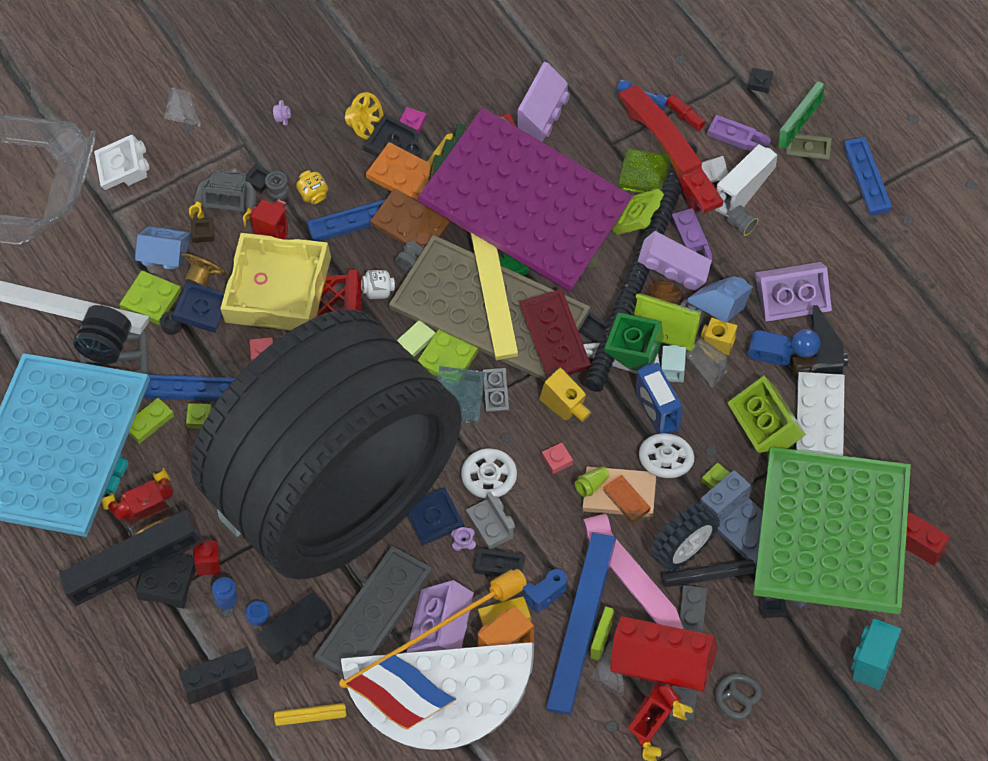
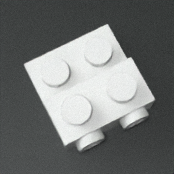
M129 135L94 151L100 185L104 190L122 182L129 186L147 178L146 171L150 167L147 160L143 158L146 148L141 140L138 141L133 135Z

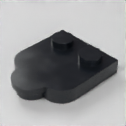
M384 114L363 148L364 151L378 157L390 142L419 158H422L423 150L418 144V132L414 128Z

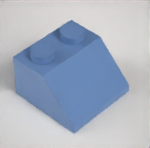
M148 226L137 234L135 261H142V264L146 266L162 264L166 269H176L184 263L181 254L187 253L191 232Z
M732 276L707 284L690 296L687 302L726 323L745 308L753 286L749 285L743 278Z

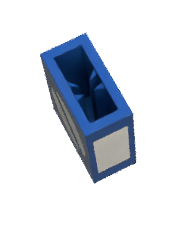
M659 363L641 367L640 370H637L636 396L657 434H669L679 430L681 426L682 405Z

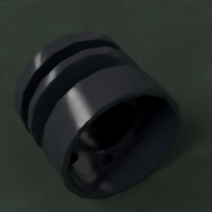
M103 305L91 306L88 308L83 318L82 326L79 328L77 336L73 341L74 348L81 355L94 362L102 364L116 363L124 347L123 343H125L132 328L131 322L125 315L113 308Z

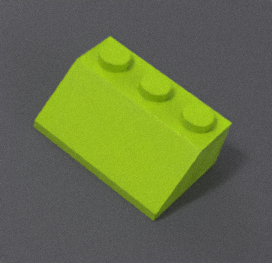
M762 376L727 402L759 453L770 451V447L788 449L806 435L777 388L765 376Z

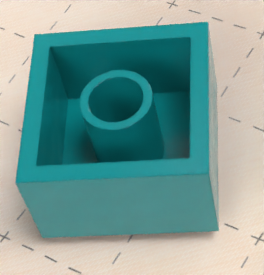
M873 619L871 627L866 625L861 638V644L856 649L851 670L854 671V681L878 690L881 689L897 648L901 628L877 619Z

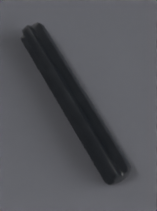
M750 559L663 573L662 583L664 587L752 574L755 572V563Z

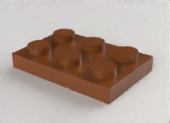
M394 188L371 219L370 225L403 245L408 241H414L424 249L432 235L441 238L449 227L450 221Z

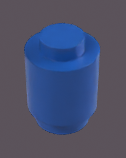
M220 578L213 583L212 593L215 604L225 610L234 607L238 601L234 581L229 578Z

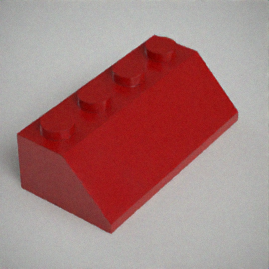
M621 616L613 639L610 671L612 673L704 692L718 651L714 635Z

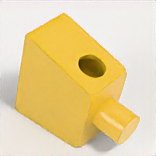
M559 368L545 381L539 400L561 418L567 421L574 415L581 422H584L591 414V411L583 405L586 397L585 392L562 368Z

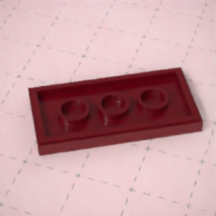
M562 289L519 302L546 379L550 378L559 368H562L567 375H572L588 370L591 367Z

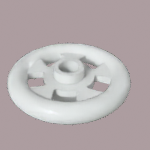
M660 433L648 437L641 444L639 459L643 467L653 475L662 478H676L684 475L691 469L694 463V452L691 446L681 437ZM662 443L663 446L656 448L654 445ZM674 444L678 446L680 449L677 451L671 445ZM655 454L656 460H650L648 455ZM678 457L685 459L683 464L676 462ZM661 466H663V467H670V466H671V469L661 468Z
M491 448L481 449L472 453L465 460L461 470V478L467 490L475 496L486 498V494L491 492L496 498L506 494L513 487L517 478V469L512 458L503 451ZM484 459L486 463L478 467L476 462ZM496 459L504 463L501 468L493 463ZM477 473L479 480L472 481L470 474ZM486 473H492L493 475H492V476H486L485 474H486ZM501 474L507 475L504 483L499 481ZM483 484L494 485L493 489H483Z

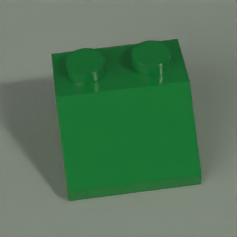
M618 313L604 348L605 352L631 370L637 371L645 365L654 364L664 338L662 321Z

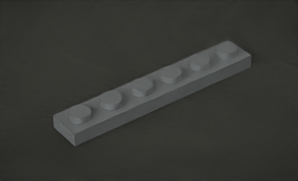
M683 586L680 621L683 629L703 633L707 588ZM673 686L672 689L681 699V703L692 707L693 712H685V717L687 718V721L673 716L672 708L669 721L693 723L697 691Z

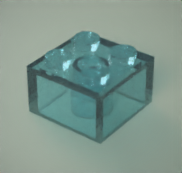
M439 366L438 381L459 401L462 412L461 421L478 423L485 372Z

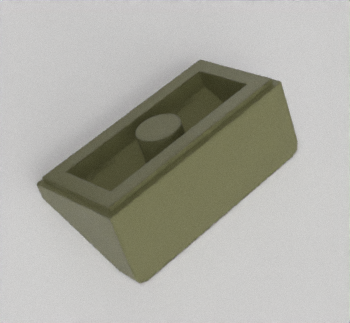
M797 134L787 147L786 155L829 160L832 138Z

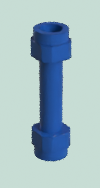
M621 79L617 91L621 92L633 87L632 82ZM644 91L660 109L665 110L668 97L660 93L654 95Z

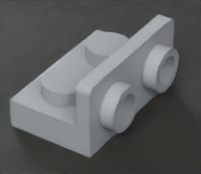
M491 492L486 494V500L466 509V515L488 550L513 539V529L515 528L512 518L509 515L506 516L503 512L502 502L498 497L495 498Z

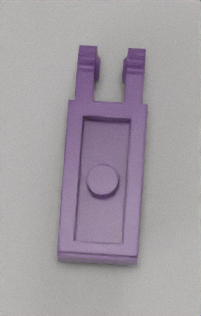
M718 115L715 116L707 131V136L744 150L748 149L750 152L759 144L767 146L771 141L768 135H764L754 128Z
M693 208L673 213L671 219L682 245L695 252L701 250L704 257L712 260L711 250Z

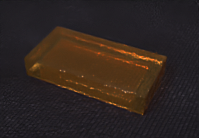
M620 475L603 487L605 494L631 524L650 512L651 507L623 475Z

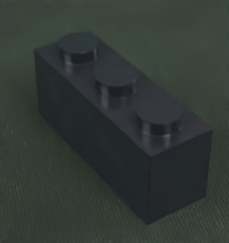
M312 591L257 634L258 645L276 665L282 660L286 661L293 655L296 649L307 645L315 634L319 631H325L332 622L331 610Z
M248 646L179 672L181 683L190 705L258 679L256 666Z

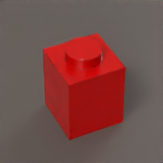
M218 540L203 541L202 544L194 547V563L197 576L221 574V552Z

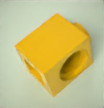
M711 318L709 325H704L701 333V338H704L703 347L729 355L736 339L738 325Z

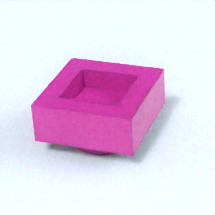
M406 107L400 122L414 128L419 134L427 119V115L424 112Z

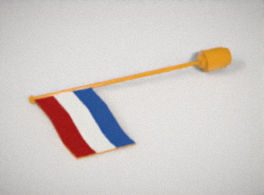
M519 569L509 570L491 581V593L346 680L341 679L339 685L342 688L349 687L369 700L389 720L409 730L456 701V698L438 689L420 671L396 655L490 598L494 597L496 600L499 599L504 602L521 592L523 587L527 585L523 573Z

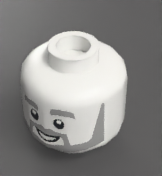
M369 270L361 278V291L368 299H387L390 291H394V278H390L386 270Z

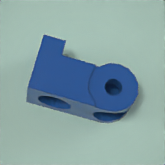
M553 569L549 571L546 579L542 580L535 587L531 583L523 587L522 597L524 596L526 603L537 614L564 594L567 582L565 572Z

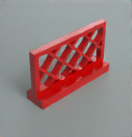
M348 270L347 275L326 276L321 298L328 291H331L335 296L328 303L323 299L320 300V303L324 306L317 312L316 317L323 315L327 310L331 312L336 311L332 306L339 299L344 302V306L340 310L361 311V277L358 270ZM346 282L345 287L339 293L333 289L337 283Z

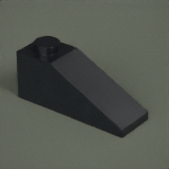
M813 305L811 314L812 331L817 333L821 341V347L818 353L814 355L817 360L816 373L842 375L844 366H848V353H844L842 341L818 305Z

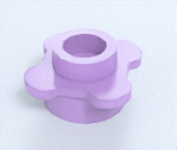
M279 100V105L273 107L275 121L277 123L283 122L284 126L288 125L287 119L291 117L289 106L284 105L283 100Z
M466 527L453 530L451 536L454 538L453 549L456 551L464 548L474 549L476 543L473 541L474 530Z

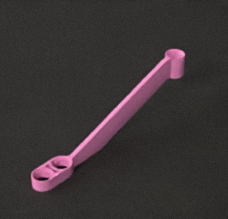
M606 514L583 519L584 532L589 542L592 533L613 536ZM616 539L609 568L657 624L683 629L674 605Z

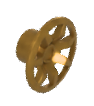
M188 253L181 254V257L191 264L185 277L186 281L206 287L212 273L220 276L226 275L220 267L203 258Z

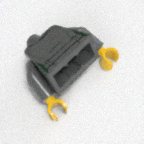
M231 168L228 171L216 170L211 177L198 184L194 198L196 203L189 208V214L193 219L194 213L199 212L198 219H203L202 204L203 207L242 212L246 209L247 212L243 215V223L246 227V220L251 219V211L256 206V191L251 183L246 181V174L240 173L239 170Z

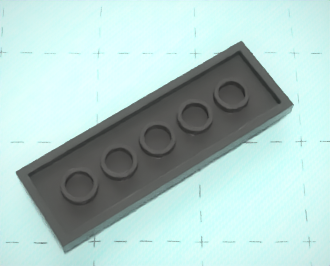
M391 546L315 654L314 660L344 677L341 659L375 656L431 575L432 567Z

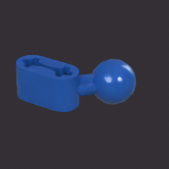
M810 329L800 330L794 335L793 339L770 332L755 331L752 333L747 354L753 360L784 366L790 363L791 355L794 353L803 358H810L817 354L821 347V341L817 333Z

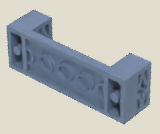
M734 470L701 498L700 503L705 504L720 519L717 533L746 560L752 559L755 563V568H757L763 511L749 499L751 485ZM791 600L800 609L807 603Z

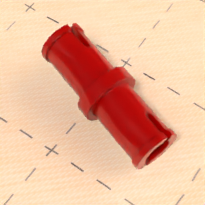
M675 94L668 98L666 105L679 115L680 120H685L697 132L705 126L706 121L693 111L691 105H686Z

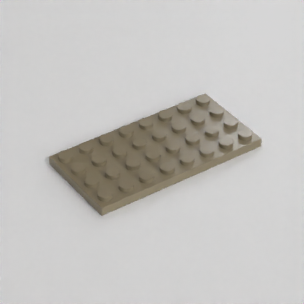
M432 235L391 300L389 308L417 322L421 321L436 331L441 330L477 347L479 351L495 358L475 254ZM501 266L518 357L501 359L500 361L546 381L545 373L519 302L555 290ZM565 295L579 331L590 313V306Z

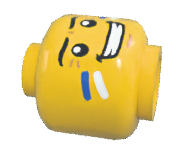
M308 170L299 176L296 188L304 202L317 204L327 197L328 185L319 172Z

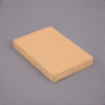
M587 467L586 473L599 467ZM606 468L610 475L609 479L592 496L584 497L583 500L584 512L653 517L656 475L649 471Z

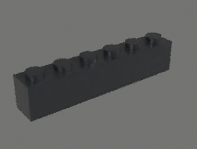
M184 510L60 572L59 575L66 596L75 606H78L202 544L203 541L196 521L187 510Z

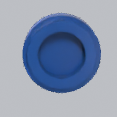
M262 601L251 602L246 608L248 622L254 626H261L267 623L270 618L268 605Z

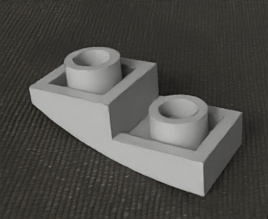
M506 368L483 370L486 412L509 411Z

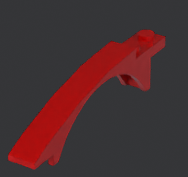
M638 85L619 92L618 96L628 110L629 119L631 121H640L648 127L667 153L681 183L688 208H693V211L700 209L705 214L723 206V199L703 171L702 162L659 106Z

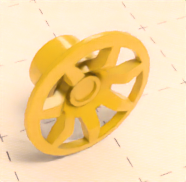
M369 92L358 94L353 100L352 105L345 112L347 125L353 128L359 137L366 140L371 136L364 134L366 128L372 134L374 126L371 122L379 123L383 117V110L379 100ZM362 97H364L363 104L359 102ZM370 98H372L375 104L371 107H368L370 104ZM377 109L379 111V118L372 116V113Z

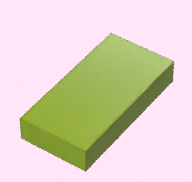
M605 606L591 646V659L599 661L614 621V610Z

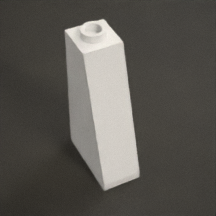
M760 144L755 147L718 183L717 192L723 199V206L715 209V211L729 217L730 213L737 206L742 205L744 207L775 169L777 154Z

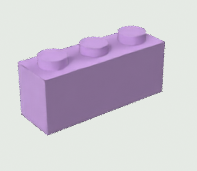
M654 231L644 239L638 262L644 264L649 269L665 275L666 278L675 280L684 285V287L695 291L706 283L712 260Z

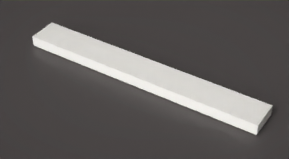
M0 281V301L81 321H83L89 307L100 305ZM113 308L130 320L132 325L131 333L141 334L149 323V316Z

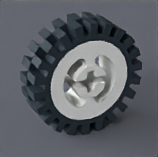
M696 503L694 506H689L686 511H681L680 516H675L672 519L673 522L665 526V531H661L658 534L660 537L654 540L655 544L652 545L650 553L666 571L677 570L681 565L685 566L688 560L692 561L695 558L694 555H699L702 552L701 549L709 544L708 541L714 538L713 534L717 533L720 519L703 503Z

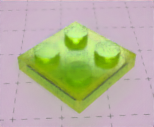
M627 149L618 188L641 193L655 189L661 191L669 165L668 155Z

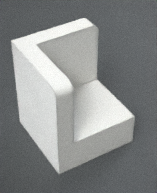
M723 156L702 162V169L711 183L722 180L728 174Z

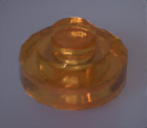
M657 281V284L649 286L648 296L674 303L675 300L681 299L682 290L675 286L673 282Z

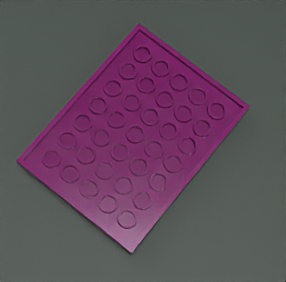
M482 107L423 189L417 201L571 292L633 196Z

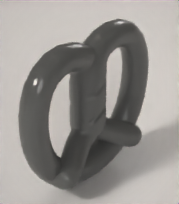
M731 674L719 683L715 693V701L719 709L726 716L735 720H743L750 715L752 706L760 701L762 688L756 680L747 675ZM736 681L749 684L755 690L754 696L749 698L737 690ZM729 684V690L724 692V689ZM732 697L744 705L745 708L740 713L734 712L726 706L724 700Z

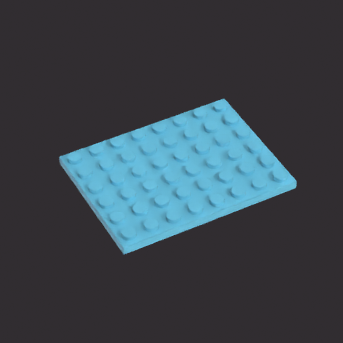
M23 353L0 406V521L87 537L149 384L150 378L148 374Z

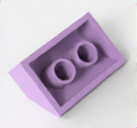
M547 62L542 64L518 108V128L541 142L551 134L552 124L554 120L557 121L559 119L561 107L563 104H567L570 96L568 83Z
M822 262L755 272L758 297L766 322L812 314L813 305H818L822 312L832 311L828 271Z
M454 580L421 589L409 641L471 605L474 592ZM469 612L407 649V653L462 648Z

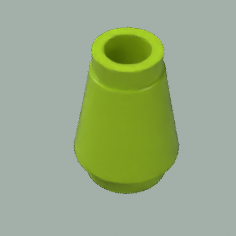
M600 467L578 476L577 481H575L577 492L583 497L592 496L609 479L608 470L605 467Z

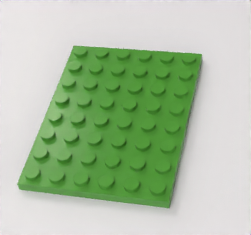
M770 447L753 595L900 614L902 608L911 464Z

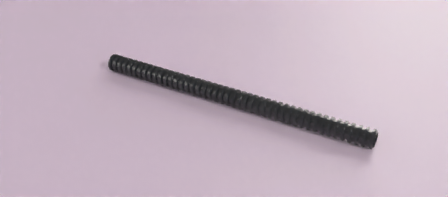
M688 142V144L696 154L698 150L697 147L693 143ZM672 164L661 189L664 196L660 201V206L653 213L650 224L645 228L635 257L622 285V290L619 293L611 317L600 340V345L595 352L593 362L584 380L585 387L591 391L600 392L603 390L615 361L612 356L605 352L604 348L618 313L633 315L637 303L636 295L643 290L650 272L649 268L638 262L644 239L654 231L662 235L665 234L681 194L682 186Z

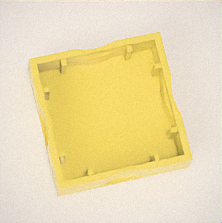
M241 233L234 257L233 272L227 283L221 305V312L225 323L293 330L301 324L316 318L331 259L328 243L300 239L283 240L272 236ZM257 273H265L268 280L265 284L258 285L255 283L254 277ZM263 275L257 277L258 282L265 280Z

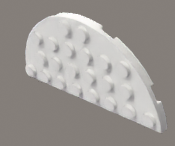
M534 643L397 654V657L415 667L438 689L456 698V701L409 730L389 720L369 700L349 687L347 688L362 715L376 729L391 739L422 749L444 750L458 748L471 744L492 733L503 724L518 706L525 693V688L532 672ZM386 655L341 659L344 679L346 680Z

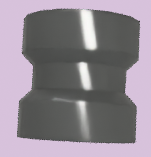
M280 171L269 173L265 179L268 197L273 201L278 199L284 200L289 194L286 175Z
M739 205L730 213L727 222L731 226L737 227L741 234L747 236L756 227L758 218L753 214H748L747 210L742 205Z
M408 241L403 247L404 251L400 252L395 258L397 265L407 272H410L424 250L422 246L414 241Z

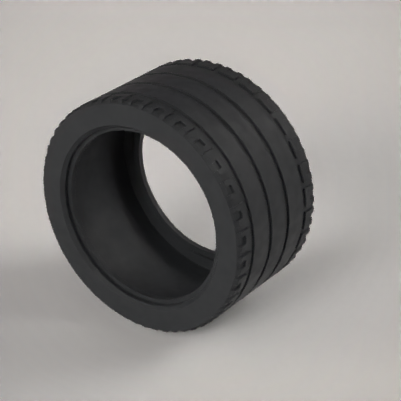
M359 310L330 312L301 324L276 340L248 364L228 386L210 411L197 437L191 462L192 479L198 490L280 575L291 579L314 578L336 570L366 552L391 532L422 500L443 471L455 448L461 429V406L456 397L370 314Z

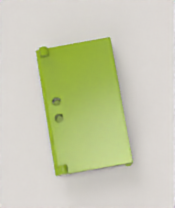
M642 293L637 294L634 316L662 321L664 336L662 342L669 345L686 347V350L692 352L695 348L694 343L701 312Z

